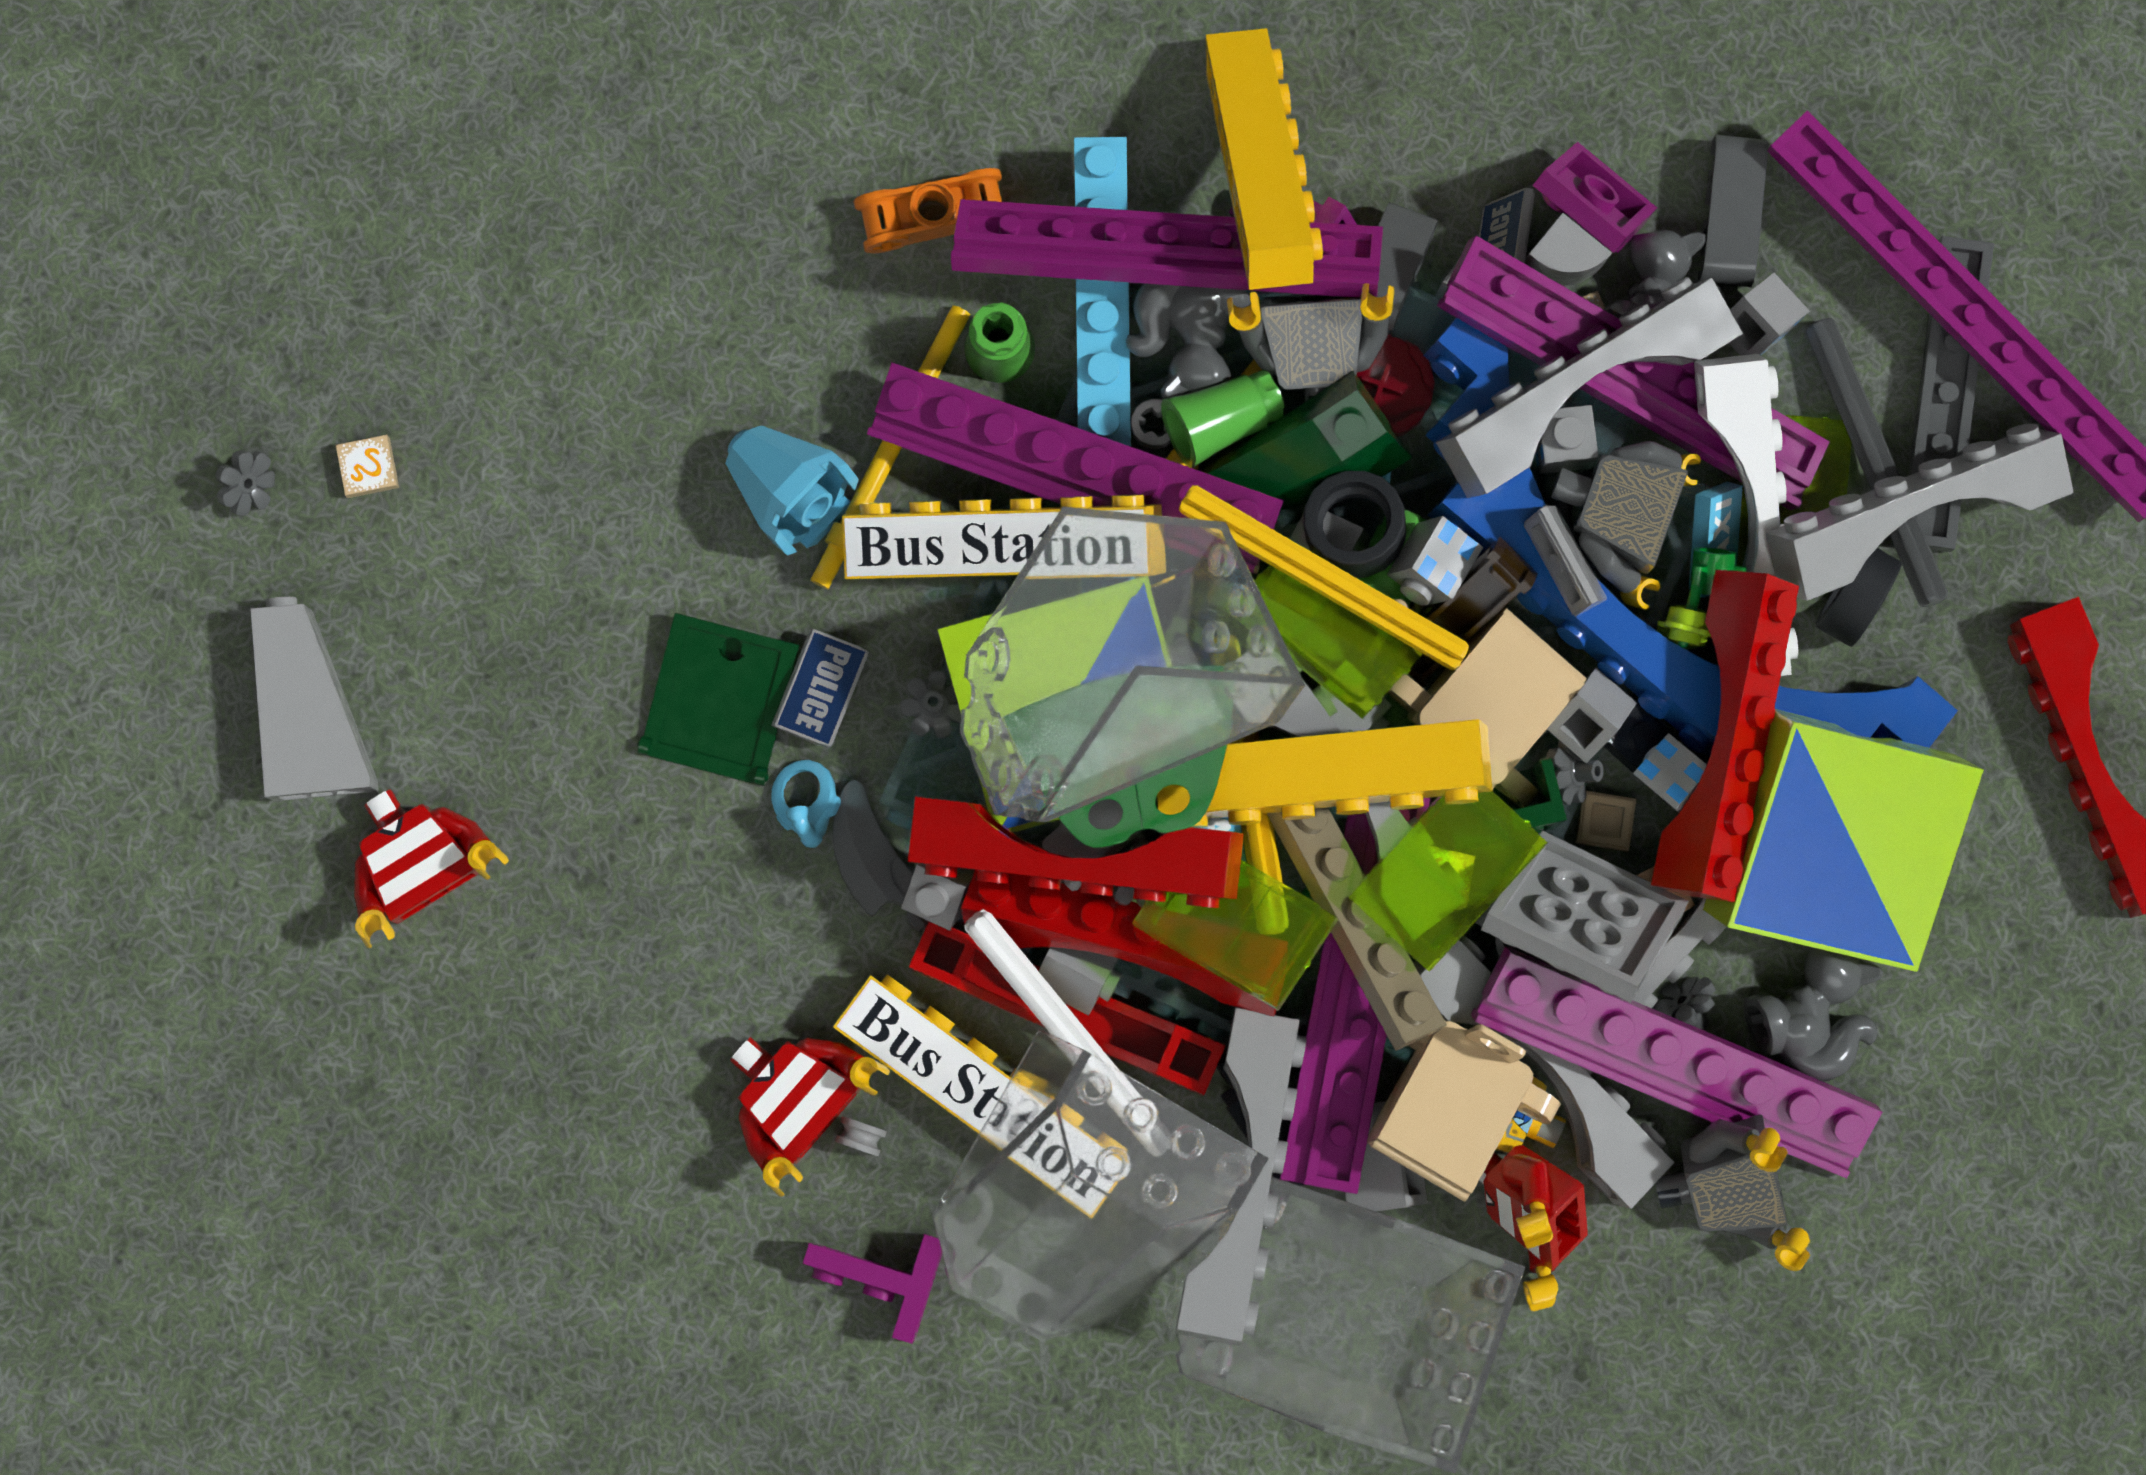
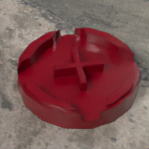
M1388 335L1372 366L1365 371L1357 372V377L1399 436H1403L1421 423L1430 408L1435 381L1429 361L1423 356V353L1416 345L1407 340L1403 341L1400 338Z

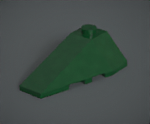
M1351 371L1202 469L1201 472L1283 500L1281 511L1306 504L1311 492L1324 479L1343 471H1367L1383 477L1411 459L1412 454L1355 372Z

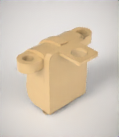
M1505 608L1467 641L1469 645L1468 651L1459 667L1455 670L1445 668L1427 691L1398 669H1395L1382 687L1409 712L1408 719L1414 725L1480 719L1488 727L1492 789L1495 787L1514 804L1524 808L1529 806L1539 794V791L1514 767L1583 687L1587 678L1512 612Z
M1447 1021V1025L1438 1032L1408 1045L1415 1050L1413 1056L1378 1115L1368 1135L1367 1143L1373 1149L1465 1202L1470 1194L1473 1193L1516 1111L1518 1110L1538 1122L1550 1124L1561 1104L1554 1096L1532 1084L1534 1073L1529 1066L1519 1061L1524 1057L1525 1049L1482 1024L1467 1030L1455 1022Z

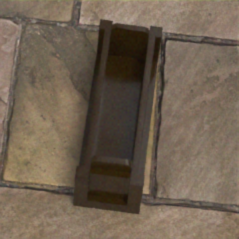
M1499 537L1477 557L1453 600L1426 605L1418 614L1467 642L1520 592L1525 594L1529 591L1538 573L1509 544ZM1394 637L1389 640L1382 653L1389 661L1394 658L1422 688L1428 684L1432 674L1441 666V664Z

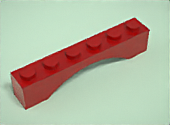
M1715 570L1705 623L1714 642L1720 669L1721 706L1718 730L1709 761L1696 789L1680 813L1661 833L1651 886L1681 895L1735 903L1738 884L1743 874L1742 864L1748 835L1754 819L1753 810L1759 781L1764 771V756L1770 727L1775 717V703L1781 673L1786 663V649L1792 619L1797 609L1798 585L1768 573Z
M2078 596L2021 618L2009 625L2013 634L2008 636V645L2018 665L2025 664L2033 682L2028 685V694L2035 710L2039 714L2046 713L2053 732L2048 734L2051 751L2059 763L2066 761L2073 781L2068 783L2071 799L2079 812L2086 810L2094 829L2088 833L2092 850L2098 860H2107L2114 880L2109 881L2111 896L2116 906L2121 911L2127 909L2130 918L2146 914V819L2134 810L2114 785L2100 758L2091 726L2089 694L2091 673L2099 644Z
M915 797L908 862L924 863L925 875L957 878L959 867L976 869L977 881L1008 884L1009 873L1028 875L1029 887L1060 890L1061 880L1063 879L1080 881L1081 893L1113 896L1115 885L1134 888L1133 899L1166 902L1167 892L1187 894L1186 905L1219 908L1220 898L1237 899L1244 833L1190 827L1166 833L1155 841L1125 853L1100 858H1073L1051 853L1024 841L1003 826L982 804Z
M975 869L961 907L964 925L976 912L984 909L994 916L1019 948H1066L1119 958L1176 978L1203 991L1221 1003L1275 1016L1289 972L1288 942L1151 906L1141 908L1138 903L1132 901L1129 905L1122 906L1114 900L1113 896L1081 893L1080 888L1072 892L1063 883H1061L1060 890L1029 887L1028 875L1009 873L1008 884L977 881V870Z
M930 921L928 922L909 965L912 971L1044 1027L969 934L953 927L949 931ZM1034 965L1035 968L1039 971L1040 967ZM1099 997L1089 1016L1066 1004L1108 1056L1200 1096L1205 1095L1225 1045L1113 998H1110L1107 1002Z

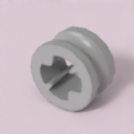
M1158 399L1142 402L1136 407L1132 415L1131 432L1133 438L1140 446L1148 450H1160L1171 444L1165 425L1163 431L1166 434L1158 438L1153 431L1144 434L1139 426H1145L1146 418L1143 416L1147 413L1152 412L1156 418L1162 417V400Z
M842 1116L841 1123L844 1125V1131L842 1134L835 1136L834 1142L879 1157L881 1150L878 1149L877 1142L880 1138L886 1137L887 1131Z

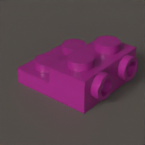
M1579 142L1575 143L1548 166L1533 184L1542 193V197L1548 206L1559 213L1568 214L1583 227L1582 229L1613 253L1615 251L1618 253L1624 248L1657 209L1654 204Z

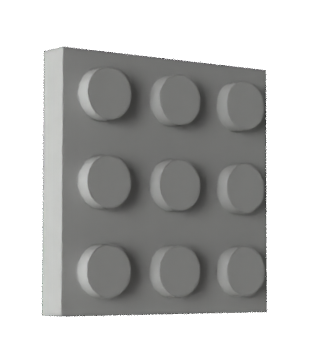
M1542 831L1487 913L1481 930L1499 938L1507 945L1517 947L1548 962L1558 970L1566 971L1599 987V989L1607 994L1615 995L1631 1003L1680 921L1688 900L1665 889L1651 886L1650 882Z

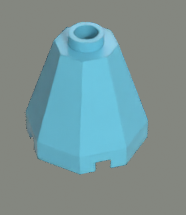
M762 425L740 431L734 436L728 446L729 454L725 462L761 530L787 556L797 552L792 546L793 544L801 542L808 548L819 543L830 531L833 523L838 522L842 518L851 502L844 496L847 485L855 491L859 481L848 464L833 451Z

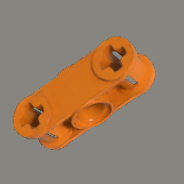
M978 169L957 177L899 189L877 190L855 198L853 201L857 211H861L867 240L863 242L864 251L866 253H883L902 248L906 245L954 235L960 199L982 201L981 193H983L985 201L1002 202L998 182L1002 179L1000 169ZM937 201L946 208L947 213L939 220L930 221L924 219L918 210L923 203ZM879 213L882 214L885 229L881 228Z

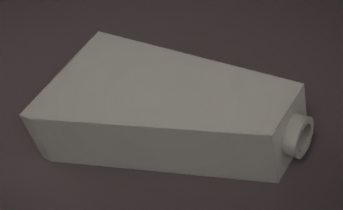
M296 597L269 598L265 600L266 607L251 608L264 797L272 801H285L379 792L378 780L313 611L304 604H298Z

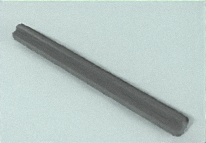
M1826 318L1814 322L1806 329V335L1872 491L1877 481L1900 475L1835 320ZM1914 516L1893 531L1890 537L1902 562L1918 605L1930 607L1945 600L1948 597V590L1918 518Z

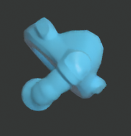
M811 760L795 761L783 768L772 786L771 801L777 815V820L786 830H793L797 833L803 845L810 848L817 847L823 840L822 837L826 833L830 817L837 814L841 805V799L836 795L835 782L830 771L818 762ZM800 772H810L816 775L820 783V792L817 800L809 807L795 806L790 808L787 806L784 799V789L790 778Z

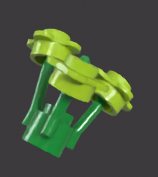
M1711 547L1694 548L1690 579L1691 587L1687 604L1670 606L1666 621H1658L1656 631L1684 649L1692 650L1706 646L1707 638H1711V635L1705 623L1707 612L1698 608L1701 594L1711 595L1715 570L1747 572L1746 566L1735 565L1736 552Z

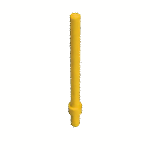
M952 305L918 372L935 378L939 377L971 315L969 312L961 307ZM882 440L844 515L859 514L860 504L874 503L902 447ZM842 519L840 523H833L825 539L828 546L810 579L816 585L829 590L844 561Z

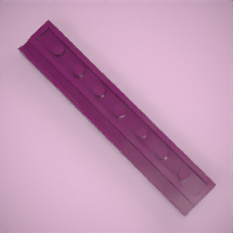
M960 199L954 233V247L951 251L952 271L1354 298H1361L1363 284L1369 283V293L1377 297L1383 227L1319 222L1309 223L1310 228L1320 229L1323 249L1322 260L1314 261L1313 283L1249 290L1235 217Z
M1478 236L1468 240L1447 283L1448 288L1443 298L1437 304V307L1539 366L1559 356H1562L1566 362L1580 353L1576 345L1585 338L1605 329L1607 335H1610L1623 327L1619 318ZM1627 362L1618 364L1595 375L1579 388L1686 451L1698 454L1705 462L1742 482L1732 455L1716 431L1698 414L1694 362L1680 366L1659 362ZM1771 408L1772 419L1779 420L1782 431V450L1775 451L1776 472H1783L1786 483V502L1780 505L1791 511L1800 508L1802 504L1800 499L1805 488L1810 486L1830 441Z
M895 363L890 365L874 411L876 412L872 427H869L867 435L1059 504H1061V497L1092 496L1093 506H1112V496L1144 495V505L1162 504L1163 541L1258 574L1260 568L1259 558L1181 514L1179 511L1180 503L1189 488L1197 485L1271 529H1274L1283 504V500Z
M1423 798L1424 806L1421 808L1399 810L1407 822L1416 817L1425 828L1430 798ZM1365 813L1347 815L1343 836L1378 898L1379 869L1375 840ZM1381 903L1402 944H1404L1405 934ZM1328 926L1325 932L1307 1029L1305 1052L1297 1083L1295 1108L1287 1137L1286 1158L1280 1180L1358 1194L1387 1034Z
M1505 946L1482 991L1483 997L1478 1007L1473 1008L1470 1014L1474 1021L1711 1122L1723 1119L1735 1123L1753 1116L1763 1115L1765 1127L1773 1128L1779 1133L1780 1142L1777 1146L1786 1148L1787 1154L1846 1179L1850 1174L1848 1168L1854 1157H1859L1882 1114L1881 1109L1872 1102L1634 1000L1630 1003L1615 995L1607 994L1599 989V987L1575 975L1558 970L1545 962Z

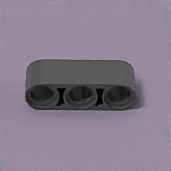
M1717 134L1713 137L1710 155H1715L1713 170H1708L1705 205H1709L1710 209L1708 220H1703L1702 233L1706 235V243L1700 250V255L1705 256L1703 271H1698V282L1712 278L1715 284L1749 288L1753 285L1758 260L1768 159V140Z
M1391 202L1388 203L1378 225L1383 227V241L1377 297L1387 295L1388 285L1394 287L1393 310L1389 316L1388 330L1393 331L1425 259L1438 220Z

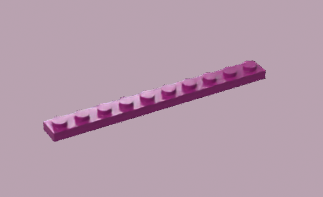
M1807 110L1770 145L1767 152L2045 430L2061 433L2064 449L2137 522L2145 519L2146 447Z

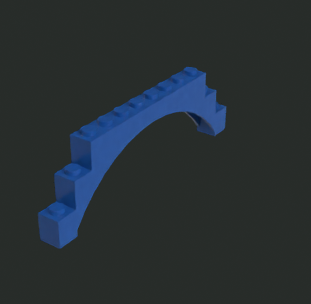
M1456 317L1423 355L1431 362L1433 371L1442 380L1449 384H1456L1463 390L1425 435L1434 443V449L1443 459L1445 458L1436 442L1452 433L1448 424L1473 409H1476L1479 415L1495 406L1491 397L1510 386L1508 347ZM1530 467L1488 494L1471 498L1466 497L1456 480L1427 516L1431 519L1444 516L1483 547L1479 555L1501 537L1538 573L1532 588L1525 594L1520 592L1517 595L1519 602L1532 613L1544 615L1558 627L1557 633L1562 640L1573 648L1583 649L1598 662L1599 670L1612 682L1624 684L1639 697L1638 702L1647 713L1655 718L1665 719L1679 731L1678 736L1689 749L1696 753H1704L1710 758L1718 730L1721 706L1719 666L1698 657L1668 640L1628 610L1599 580L1598 582L1607 600L1577 616L1572 615L1524 527V522L1546 506ZM1918 676L1896 689L1867 693H1825L1779 686L1775 709L1833 723L1859 736L1892 738L1930 748L1958 711Z

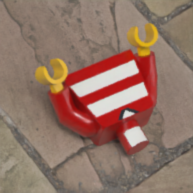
M385 791L364 805L378 830L359 842L362 854L355 861L354 899L358 912L355 930L367 948H372L370 938L377 930L382 929L388 940H391L395 937V932L386 919V915L391 922L400 924L479 874L484 879L489 880L491 876L486 872L487 864L492 859L498 858L506 865L509 861L508 857L489 840L475 821L446 807H438L431 810L424 804H420L405 813L393 791Z
M752 1037L746 1040L732 1056L730 1062L752 1080L738 1097L743 1104L738 1119L747 1150L762 1170L765 1183L780 1197L785 1195L779 1188V1183L783 1176L792 1174L800 1183L803 1176L793 1164H797L861 1090L873 1096L877 1095L878 1091L869 1085V1079L874 1072L881 1071L889 1075L890 1070L873 1058L864 1057L841 1042L808 1037L800 1040L796 1045L787 1041L772 1056Z
M1518 1145L1503 1159L1494 1152L1479 1181L1484 1184L1488 1215L1528 1250L1529 1269L1531 1272L1537 1273L1538 1278L1524 1281L1523 1288L1530 1311H1538L1552 1307L1555 1304L1558 1283L1551 1272L1588 1235L1584 1185L1577 1179L1524 1145Z

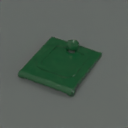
M675 613L644 735L641 736L637 743V753L765 786V782L769 779L768 767L778 733V728L771 725L794 670L800 645Z

